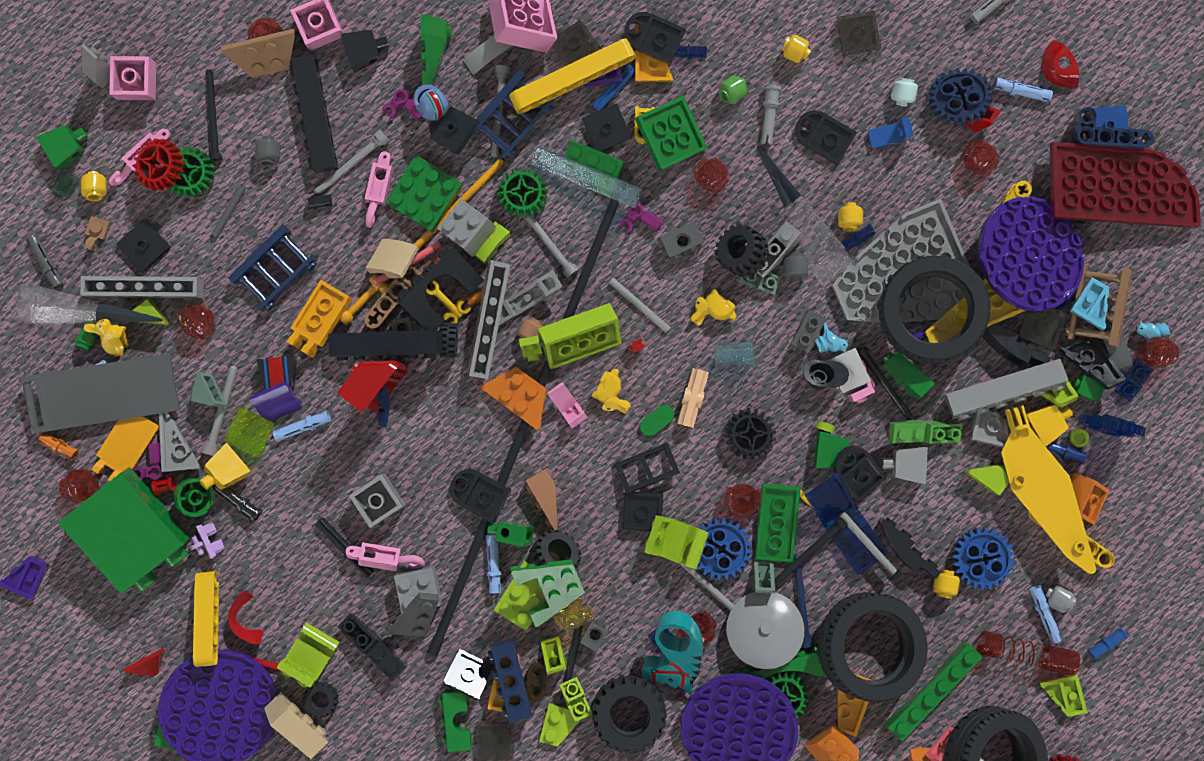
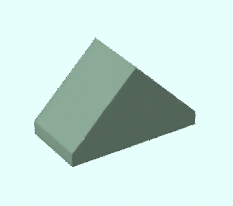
M198 372L194 382L191 401L211 406L226 407L227 404L212 374Z
M754 560L752 587L754 592L775 594L773 561Z

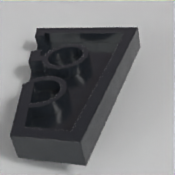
M1083 337L1059 349L1060 353L1106 390L1126 381V378L1098 338Z

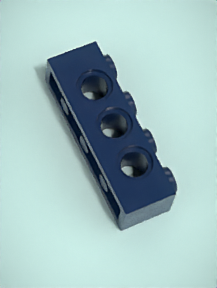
M510 638L490 644L491 650H488L490 662L494 661L496 669H492L495 681L499 680L500 687L497 688L499 699L504 700L505 706L502 707L504 719L508 718L509 722L513 723L533 717L513 639ZM508 658L510 661L507 666L499 665L500 660ZM507 677L514 678V682L511 685L504 684ZM518 696L519 700L516 703L512 704L509 702L510 697Z

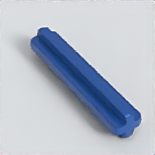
M627 65L621 72L622 81L611 83L593 103L592 106L596 111L602 110L635 74V69L631 65Z

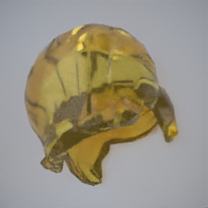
M582 595L553 615L554 622L559 628L575 630L588 618L594 621L595 615L592 609L588 606H580Z

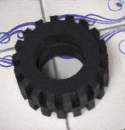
M737 224L736 227L733 225L730 226V230L726 229L723 231L724 235L719 236L718 239L720 241L715 246L718 248V250H715V255L718 256L716 259L723 268L740 277L744 275L746 277L751 276V273H757L758 268L762 269V263L767 261L765 256L769 255V250L766 249L769 246L764 236L745 224L744 226ZM747 243L745 253L737 258L739 248Z
M549 530L544 532L529 550L528 560H531L529 564H535V566L547 565V562L556 561L550 556L549 551L558 555L561 561L572 560L575 569H577L582 557L580 555L582 553L578 549V542L575 543V539L573 537L570 538L568 533H561V530Z

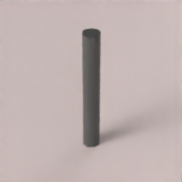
M241 185L238 186L211 235L216 238L219 237L246 188Z

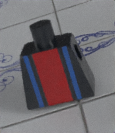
M297 356L257 359L265 390L284 381L291 388L295 387Z

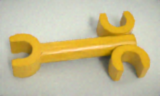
M434 279L431 280L434 287L433 289L427 288L426 292L434 295L449 310L442 317L445 320L453 317L450 323H457L458 318L468 313L471 307L467 305L462 309L461 305L465 302L462 298L456 302L455 306L439 290L438 283Z

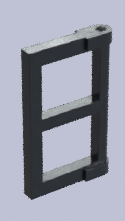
M668 442L614 463L626 495L680 474ZM665 450L672 470L653 477L645 457ZM641 459L648 480L629 487L622 466Z

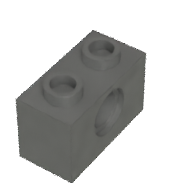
M695 221L659 238L668 259L673 258L674 261L684 257V253L691 250V253L698 251L705 242ZM685 238L688 245L681 247L678 245L677 240Z
M811 310L806 311L789 346L805 354L809 353L826 318Z

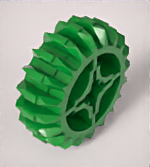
M188 146L186 150L184 147H180V153L184 156L182 161L185 163V165L181 166V169L185 172H180L179 176L181 179H185L189 187L180 186L176 181L177 185L171 184V192H177V195L180 197L184 195L185 198H190L192 195L196 198L198 196L197 191L203 195V188L210 189L207 183H214L210 176H215V173L210 170L214 169L215 166L210 164L212 160L210 157H207V153L201 152L199 148L193 150L191 146ZM189 158L198 159L201 166H192ZM187 169H191L190 175H186ZM202 174L199 181L196 183L197 176Z
M519 167L518 173H516L515 169H512L513 175L506 173L507 180L501 178L500 182L503 185H498L497 187L501 191L497 193V197L501 198L499 204L504 205V211L509 209L508 214L510 216L516 212L515 216L517 219L522 213L524 219L527 218L526 213H530V216L534 217L533 211L535 210L537 213H540L541 210L538 206L545 208L546 205L543 201H548V196L545 195L549 193V190L545 188L547 182L542 181V175L536 177V170L530 174V168L523 172L522 167ZM519 180L518 186L508 191L509 187ZM525 180L533 182L537 188L534 189V187L527 186ZM522 185L525 190L524 201L521 196ZM538 195L537 199L527 206V201ZM512 197V199L519 200L521 206L514 205L508 198Z
M784 671L782 676L780 673H775L776 677L773 675L769 676L771 679L770 683L775 685L781 682L779 689L787 696H790L787 697L790 702L797 701L794 710L798 720V712L804 715V711L801 708H808L804 701L810 700L808 696H804V694L809 693V689H802L806 686V682H800L801 677L799 675L794 678L795 673L792 671L789 675L787 671ZM787 681L796 686L798 695L789 693Z

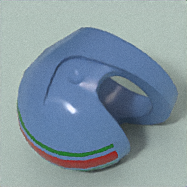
M422 85L415 90L413 103L422 117L435 121L445 115L448 109V102L445 95L433 85ZM429 89V90H427L426 92H424V93L422 94V96H421V98H420V101H419V103H418V96H419V94H420L423 90Z

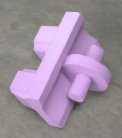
M213 523L196 526L202 541L199 542L197 536L192 537L194 545L189 547L190 551L196 549L198 554L201 555L204 553L202 549L204 545L209 558L212 559L216 557L217 553L225 549L221 539L210 543L208 536L217 533Z

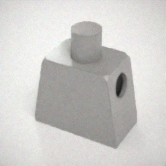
M928 447L893 450L892 458L882 457L881 468L892 469L891 477L926 484Z

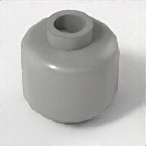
M1061 584L1055 585L1054 588L1049 587L1045 595L1048 598L1049 606L1061 613L1070 612L1076 601L1074 591Z

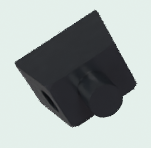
M372 30L341 34L348 60L354 73L382 60L379 50L390 47L386 36L376 39Z

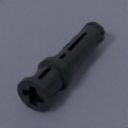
M215 484L212 485L213 490L234 505L239 514L242 513L249 518V522L254 523L262 514L263 510L261 508L255 507L250 503V499L241 497L230 487L220 490Z

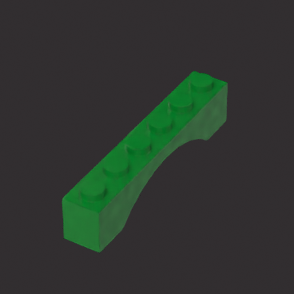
M963 640L947 657L935 676L914 697L900 706L884 724L903 741L983 657L969 643Z
M818 645L812 647V650L807 652L799 650L791 661L775 669L764 670L745 667L738 670L740 674L754 675L763 679L784 671H801L815 676L825 674L818 657Z

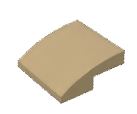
M382 239L366 269L369 273H385L388 278H403L419 248L416 245L399 240Z

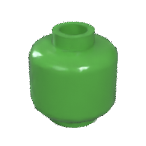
M732 75L719 85L718 94L720 99L724 103L735 104L747 93L745 80Z

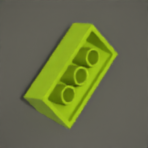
M610 303L538 328L540 342L550 369L622 344L618 317Z

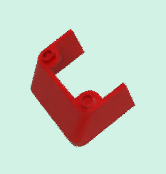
M395 360L363 361L360 364L357 362L350 370L352 374L338 390L337 394L362 413L367 407L376 413L408 372L409 367Z

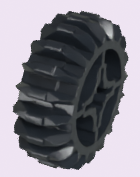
M746 408V414H744L743 410H739L740 417L734 413L732 416L735 421L730 419L727 421L732 426H725V430H730V434H724V437L731 438V440L726 442V445H734L730 448V451L738 449L735 454L736 456H740L743 452V459H746L748 454H750L751 460H754L755 453L758 458H761L760 451L768 454L765 447L767 446L772 449L773 445L769 441H776V438L770 437L771 434H776V430L770 431V427L775 426V424L767 423L771 417L768 416L763 419L765 412L762 411L757 415L758 409L756 408L753 410V414H751L750 408ZM752 418L759 420L765 430L755 429ZM746 419L745 429L741 432H735L739 422ZM750 428L756 433L760 432V434L753 435L751 440L748 439L749 436L741 435L749 432ZM765 436L762 445L754 449L756 438ZM736 438H745L749 450L742 448L737 443Z

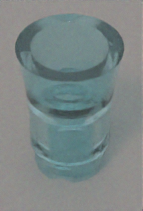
M752 340L714 347L716 366H755Z

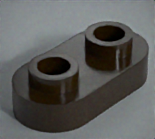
M538 661L530 664L527 671L526 692L528 698L534 702L542 700L546 693V666ZM539 668L541 673L535 674L534 669ZM533 688H539L540 692L538 694L533 693Z

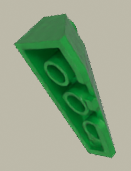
M421 14V40L423 47H425V50L421 52L422 64L425 66V69H422V85L434 86L448 46V38H452V28L448 27L447 20L426 14Z

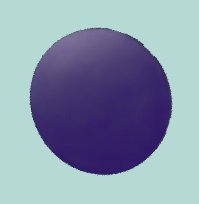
M1017 197L1008 200L996 207L988 215L979 235V261L987 282L1004 301L1026 311H1044L1059 306L1073 295L1083 275L1084 257H1082V241L1079 233L1073 228L1070 223L1071 220L1051 219V203L1037 197Z
M219 649L217 665L195 667L193 657H191L173 671L162 689L158 704V720L163 736L170 747L188 761L245 760L255 754L267 742L274 730L270 726L264 708L278 695L277 688L266 668L257 660L244 653Z
M726 674L707 681L688 699L681 719V737L692 761H789L797 745L798 721L791 702L774 684L754 675Z

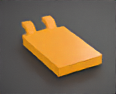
M320 280L292 324L291 329L294 332L286 342L300 349L303 340L307 341L301 351L314 358L317 346L323 347L329 337L328 334L332 333L353 298Z
M145 416L118 420L96 454L101 459L93 466L92 471L97 474H103L107 466L115 470L108 479V481H111L129 466L133 470L146 452L148 444L152 442L159 431V425Z

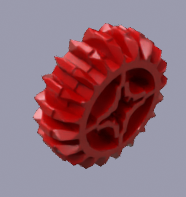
M154 138L153 141L147 140V145H141V151L136 150L138 157L133 158L136 161V164L132 165L136 169L134 171L135 176H138L136 180L142 183L144 187L153 191H164V188L170 189L171 184L177 185L176 179H181L179 176L180 172H185L181 169V166L185 165L184 161H182L184 156L174 143L168 142L166 139Z

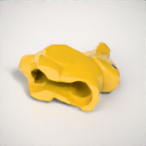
M713 289L705 299L703 297L696 299V312L691 317V321L697 326L702 324L707 314L716 320L730 319L734 321L736 319L735 305L721 296L716 289Z
M108 319L99 320L95 325H84L86 332L96 333L101 337L102 348L115 357L122 356L124 348L129 347V341L126 339V327L111 325Z
M619 370L605 371L591 397L603 403V411L610 412L617 409L622 413H627L630 403L618 399L621 390V380L618 376Z

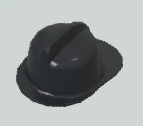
M811 360L804 365L803 376L810 387L816 390H823L827 387L834 388L844 385L849 379V371L840 362Z

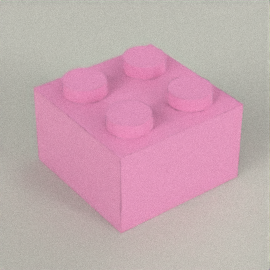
M312 0L290 10L303 41L310 51L342 38L341 34L344 32L329 0Z
M110 56L109 95L117 100H156V62L150 57Z

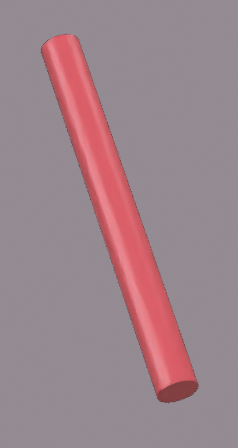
M439 241L417 253L410 266L441 249L442 246ZM383 273L374 278L373 282L378 286L390 278Z

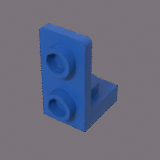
M909 117L902 118L898 123L870 129L867 132L872 149L908 141L914 136Z

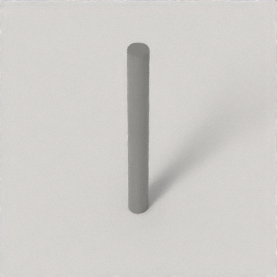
M615 278L611 279L609 284L667 333L671 328L667 323Z
M843 512L839 518L890 575H893L897 571L895 567L853 520Z
M679 563L729 611L732 610L734 604L699 571Z

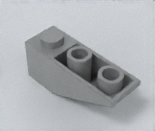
M85 44L82 45V71L95 84L103 88L110 81V59L93 46L89 48Z
M786 221L768 242L769 247L766 249L769 250V255L765 256L767 261L762 263L763 267L762 269L758 268L757 273L762 278H765L797 246L804 235Z

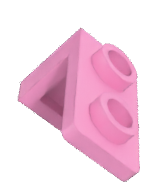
M861 359L865 369L867 370L864 361ZM871 377V382L864 384V388L848 395L851 402L862 403L868 400V395L875 392L873 389L875 384Z
M563 382L547 393L572 429L588 418Z

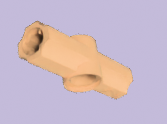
M692 368L688 387L684 391L685 394L681 403L683 405L677 424L691 428L694 427L698 409L701 408L705 393L703 391L709 372Z

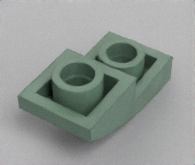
M751 273V276L748 277L745 275L743 277L737 276L736 281L775 295L781 277L769 273L765 278H762L758 273Z

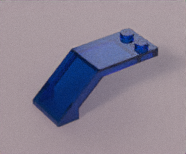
M835 473L805 494L826 531L836 524L835 520L845 512L884 556L889 554L886 547L857 508L847 490L848 487L838 473ZM848 527L845 530L842 528L831 538L857 575L878 562Z

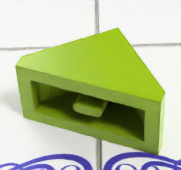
M146 299L132 310L163 319L162 322L143 323L169 325L168 319L152 300Z
M559 636L541 641L547 674L567 669V662Z

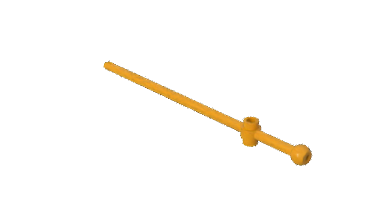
M498 159L447 210L433 233L427 230L413 245L420 249L438 231L437 228L461 199L467 202L503 166L504 160ZM375 273L369 279L372 286L348 310H345L340 321L345 325L350 324L353 321V315L377 291H380L382 294L390 286L387 283L388 280L376 286L373 279L378 277L379 274Z

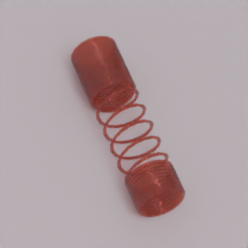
M985 630L979 635V639L980 637L983 640L985 638L984 645L983 643L982 645L981 643L977 645V651L980 655L993 658L999 656L1002 659L1005 653V641L1011 638L1013 654L1011 658L1012 652L1010 651V662L1014 658L1015 643L1020 640L1023 645L1022 660L1021 653L1019 654L1020 664L1024 660L1025 645L1029 642L1033 647V658L1030 664L1031 655L1029 656V666L1033 665L1035 647L1039 644L1042 647L1043 653L1042 659L1040 657L1038 661L1040 669L1043 668L1044 670L1071 676L1076 675L1079 670L1080 654L1077 651L1051 645L1043 647L1041 643L1033 645L1031 641L1024 643L1020 638L1014 641L1011 636L1004 639L1002 634ZM1002 639H1003V653H1002V656H1001V652H1002ZM1046 652L1050 654L1049 661L1045 659Z

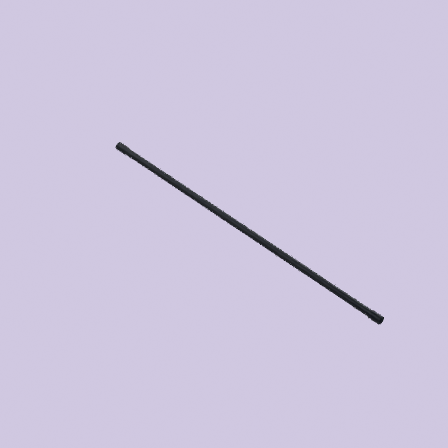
M620 172L613 195L563 319L574 316L622 195L631 178L629 174ZM547 359L537 381L544 387L552 371ZM523 419L497 480L503 485H506L530 426ZM483 518L440 624L427 652L432 655L438 656L445 634L487 533L490 522Z

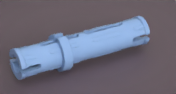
M996 77L993 84L994 90L1008 92L1009 95H1021L1047 103L1050 102L1053 95L1052 90L1018 83L1017 80L1010 81Z
M326 410L314 416H306V419L274 430L273 436L276 442H279L304 431L315 430L316 427L331 422L330 414Z
M485 535L488 561L486 576H488L489 593H501L500 575H502V571H500L498 541H496V535Z
M1041 585L1030 588L1029 591L1035 602V610L1039 612L1050 643L1056 644L1061 642L1063 639Z

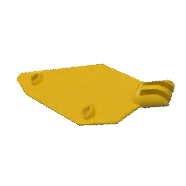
M1024 405L1019 406V410L1017 407H1013L1011 411L1005 409L1010 435L1001 451L1011 490L1069 560L1087 573H1095L1096 566L1070 476L1030 428ZM1079 543L1082 545L1080 551L1077 550V544Z

